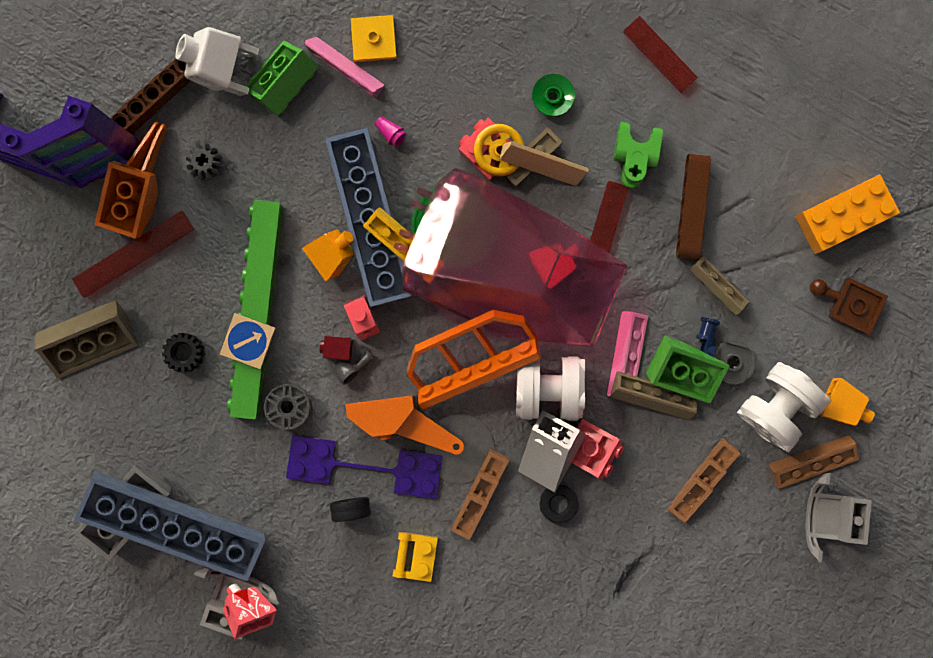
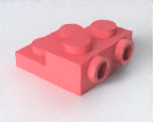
M487 118L485 121L479 120L473 127L475 132L470 137L465 135L458 144L460 145L459 153L490 181L494 176L483 171L477 164L474 156V144L477 136L483 129L495 124ZM492 134V141L501 139L500 134ZM483 145V155H489V145ZM498 146L496 149L498 154H501V146ZM492 159L490 165L499 168L500 161Z
M582 419L577 429L587 435L571 463L602 480L604 476L608 477L611 474L613 459L615 457L619 458L624 450L622 446L623 441Z

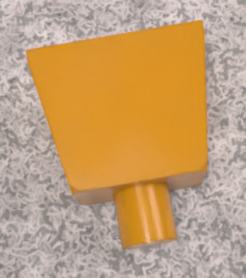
M336 229L307 244L302 250L323 279L329 281L339 276L354 256V250L349 245L354 238L350 232L343 231L341 233Z
M833 378L826 392L831 402L818 415L839 423L856 426L859 420L868 424L871 423L875 412L865 408L869 401L866 395L844 379Z

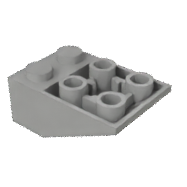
M542 410L532 428L518 472L556 492L587 434Z

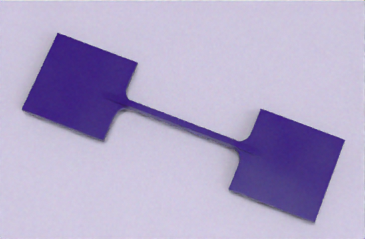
M292 435L286 479L329 484L332 468L335 465L391 472L396 478L394 493L437 499L442 455L400 450L397 466L393 469L338 462L333 456L335 441Z

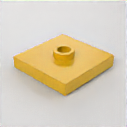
M393 15L351 18L354 62L397 59Z

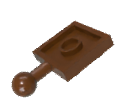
M849 277L845 279L840 292L828 288L827 283L821 279H816L810 284V292L813 295H825L835 300L829 313V318L865 335H871L888 298L887 295Z

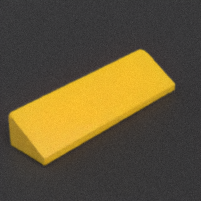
M380 207L363 225L366 230L429 283L435 279L446 265L444 261Z

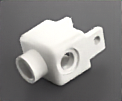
M207 27L197 31L194 37L183 34L178 42L175 57L187 63L184 72L187 79L216 92L224 90L242 96L248 94L249 88L231 81L237 53L253 57L258 55L259 48L241 42L240 36Z

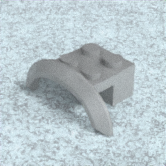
M824 473L815 482L810 491L806 510V540L809 550L819 562H822L823 551L819 548L816 538L835 539L846 543L868 545L872 500L821 493L823 488L830 484L831 473Z
M208 567L194 573V575L204 579L206 577H219L212 599L206 605L200 625L233 637L223 612L225 600L228 596L226 590L232 584H238L241 590L256 587L270 603L276 605L279 603V599L271 587L251 576L248 581H244Z

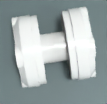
M573 356L562 357L560 375H540V359L518 368L516 417H520L522 420L538 419L539 401H559L560 419L577 421L579 418H582L583 410L585 409V359Z
M778 362L765 379L769 387L776 393L774 398L767 403L759 397L752 395L743 403L737 414L763 439L789 453L802 436L798 427L790 421L797 411L811 418H816L825 410L831 399L805 373Z

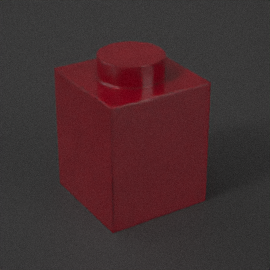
M325 336L324 341L321 340L320 353L326 359L351 360L353 339Z

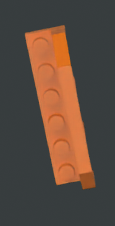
M491 310L416 344L407 367V376L418 389V405L424 410L541 359L538 336L524 316ZM492 321L522 326L531 340L498 354L480 327ZM473 331L491 358L463 369L445 343ZM437 347L456 373L430 385H425L415 373L414 368L419 354Z

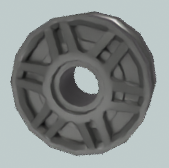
M279 385L272 389L265 398V416L276 428L283 430L295 429L304 424L310 417L312 410L311 398L298 385ZM287 400L293 404V410L290 413L285 412L283 409V404Z

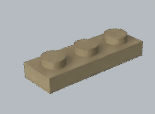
M547 127L528 147L551 155L562 144V141ZM519 167L516 171L505 177L516 188L533 171Z
M704 256L697 260L690 268L695 277L701 280L709 288L710 292L716 295L725 304L726 308L735 315L739 314L749 302Z

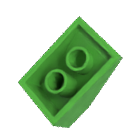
M664 336L646 374L653 385L711 403L730 366L684 342Z

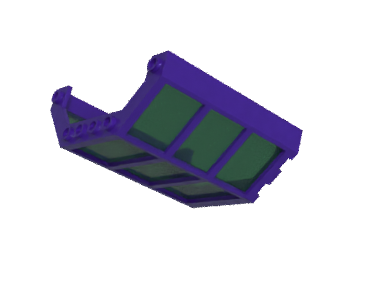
M69 95L60 119L30 133L0 124V161L80 189L87 186L90 182L104 178L109 162L116 161L126 165L141 141L92 103Z

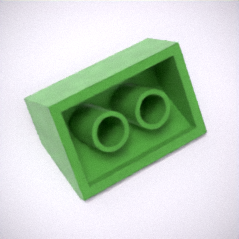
M283 40L247 83L246 87L249 88L248 94L270 112L278 116L285 111L292 98L300 93L302 86L307 80L314 76L319 66L302 49Z

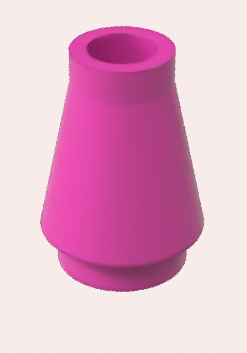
M383 116L379 117L375 122V127L378 128L389 145L397 147L406 138L404 128Z

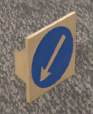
M234 313L220 355L261 369L275 327Z

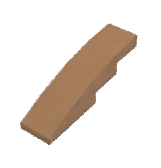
M722 438L683 486L668 507V510L686 523L713 492L714 486L727 473V468L741 454L740 450Z
M492 449L489 450L450 531L468 540L471 539L509 462V457Z

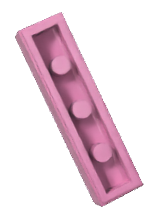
M318 37L305 41L309 52L374 98L384 88L383 83Z
M623 311L621 314L607 396L611 395L617 371L638 377L648 321L647 315Z

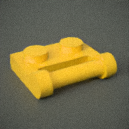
M399 532L398 539L400 543L396 569H393L392 576L431 582L438 537ZM408 541H415L411 571L404 570Z

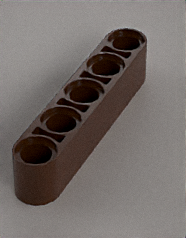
M175 58L122 106L111 119L119 125L122 121L126 120L127 124L124 129L130 134L137 131L191 81L185 77V71L182 70L186 62ZM174 77L173 84L167 85V80ZM154 92H159L158 97L151 100V95ZM143 106L142 112L135 114L136 108Z
M688 154L686 158L676 246L677 258L699 260L701 255L711 164L710 156Z

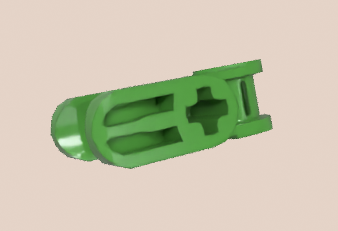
M621 121L617 132L613 161L623 162L621 181L625 187L634 189L642 183L647 167L656 168L658 165L663 129L654 128L649 141L639 143L634 141L630 135V124Z

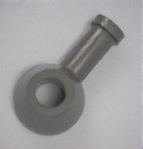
M369 352L365 353L366 355L353 365L345 360L336 365L334 369L342 385L352 381L363 367L375 360Z

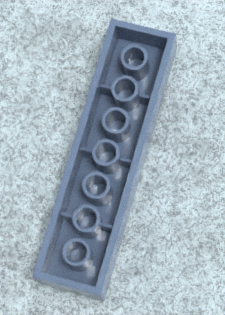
M368 128L326 138L325 141L349 231L354 238L352 242L370 308L374 309L414 298L404 261L363 227L379 207L392 217Z
M97 471L93 474L74 520L244 581H248L265 543V536L262 532Z

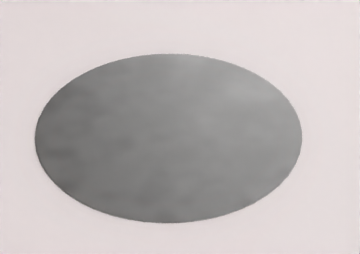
M464 414L445 417L437 424L459 438L464 443V450L462 453L455 455L426 444L425 452L443 456L440 478L456 484L472 482L475 480L489 450L495 451L493 437L489 429L475 417ZM459 444L453 445V448L455 450L459 449L460 447Z

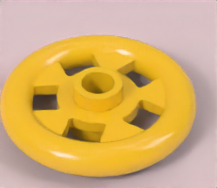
M494 124L483 129L477 136L474 144V156L477 164L483 171L493 176H506L519 168V166L500 160L501 154H498L496 151L498 146L503 148V144L507 143L506 139L509 137L514 142L524 145L522 137L514 128L505 124ZM499 133L501 139L492 141L491 135ZM483 145H489V155H483ZM492 159L500 161L499 168L490 165Z

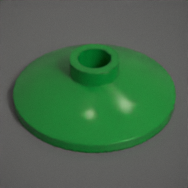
M560 74L542 76L537 80L532 90V100L535 107L547 116H560L566 113L573 105L575 98L572 83ZM555 94L557 99L550 100L549 95Z

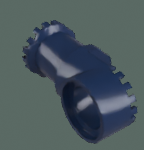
M701 317L702 325L699 334L696 335V339L703 341L700 351L714 357L716 351L714 335L716 327L720 325V321Z

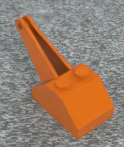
M155 121L126 165L116 161L108 163L94 225L135 239L141 237L154 213L158 197L156 175L152 173L167 131V125L161 124L160 126V123Z
M414 395L345 404L347 418L370 436H377L378 440L393 438L392 434H398L455 455L462 453L464 450V443L459 438L416 409ZM459 444L460 447L459 449L455 450L453 448V445Z

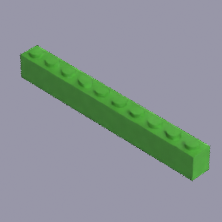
M254 200V205H251L249 210V217L252 219L251 227L247 229L249 248L245 249L244 254L247 267L242 273V282L245 284L244 291H241L239 302L242 304V311L238 314L270 326L283 205L280 202ZM267 355L261 369L234 359L232 360V368L235 369L234 377H231L230 390H233L232 399H229L227 404V411L230 412V417L260 419Z

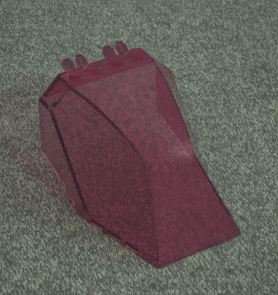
M454 168L438 181L433 193L418 188L417 193L424 198H429L430 202L428 206L419 201H413L411 204L412 207L425 212L416 235L402 229L399 232L401 237L413 240L410 248L397 242L393 246L407 253L403 263L404 292L427 305L466 321L491 310L522 315L538 336V341L594 348L626 271L627 265L556 217L475 174ZM492 321L481 326L507 338L531 340L522 326Z

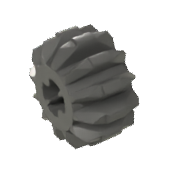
M197 144V151L189 149L192 157H186V160L190 162L186 165V168L192 170L191 175L193 177L198 176L203 181L206 176L209 180H212V173L220 174L216 169L223 167V164L218 162L223 157L221 154H217L218 149L216 147L211 148L209 144H205L202 148L200 144ZM207 159L208 163H204L202 165L201 161H205Z

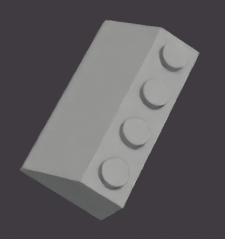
M136 465L121 480L165 497L170 494L171 487L154 473ZM84 523L74 532L77 537L108 561L129 540Z

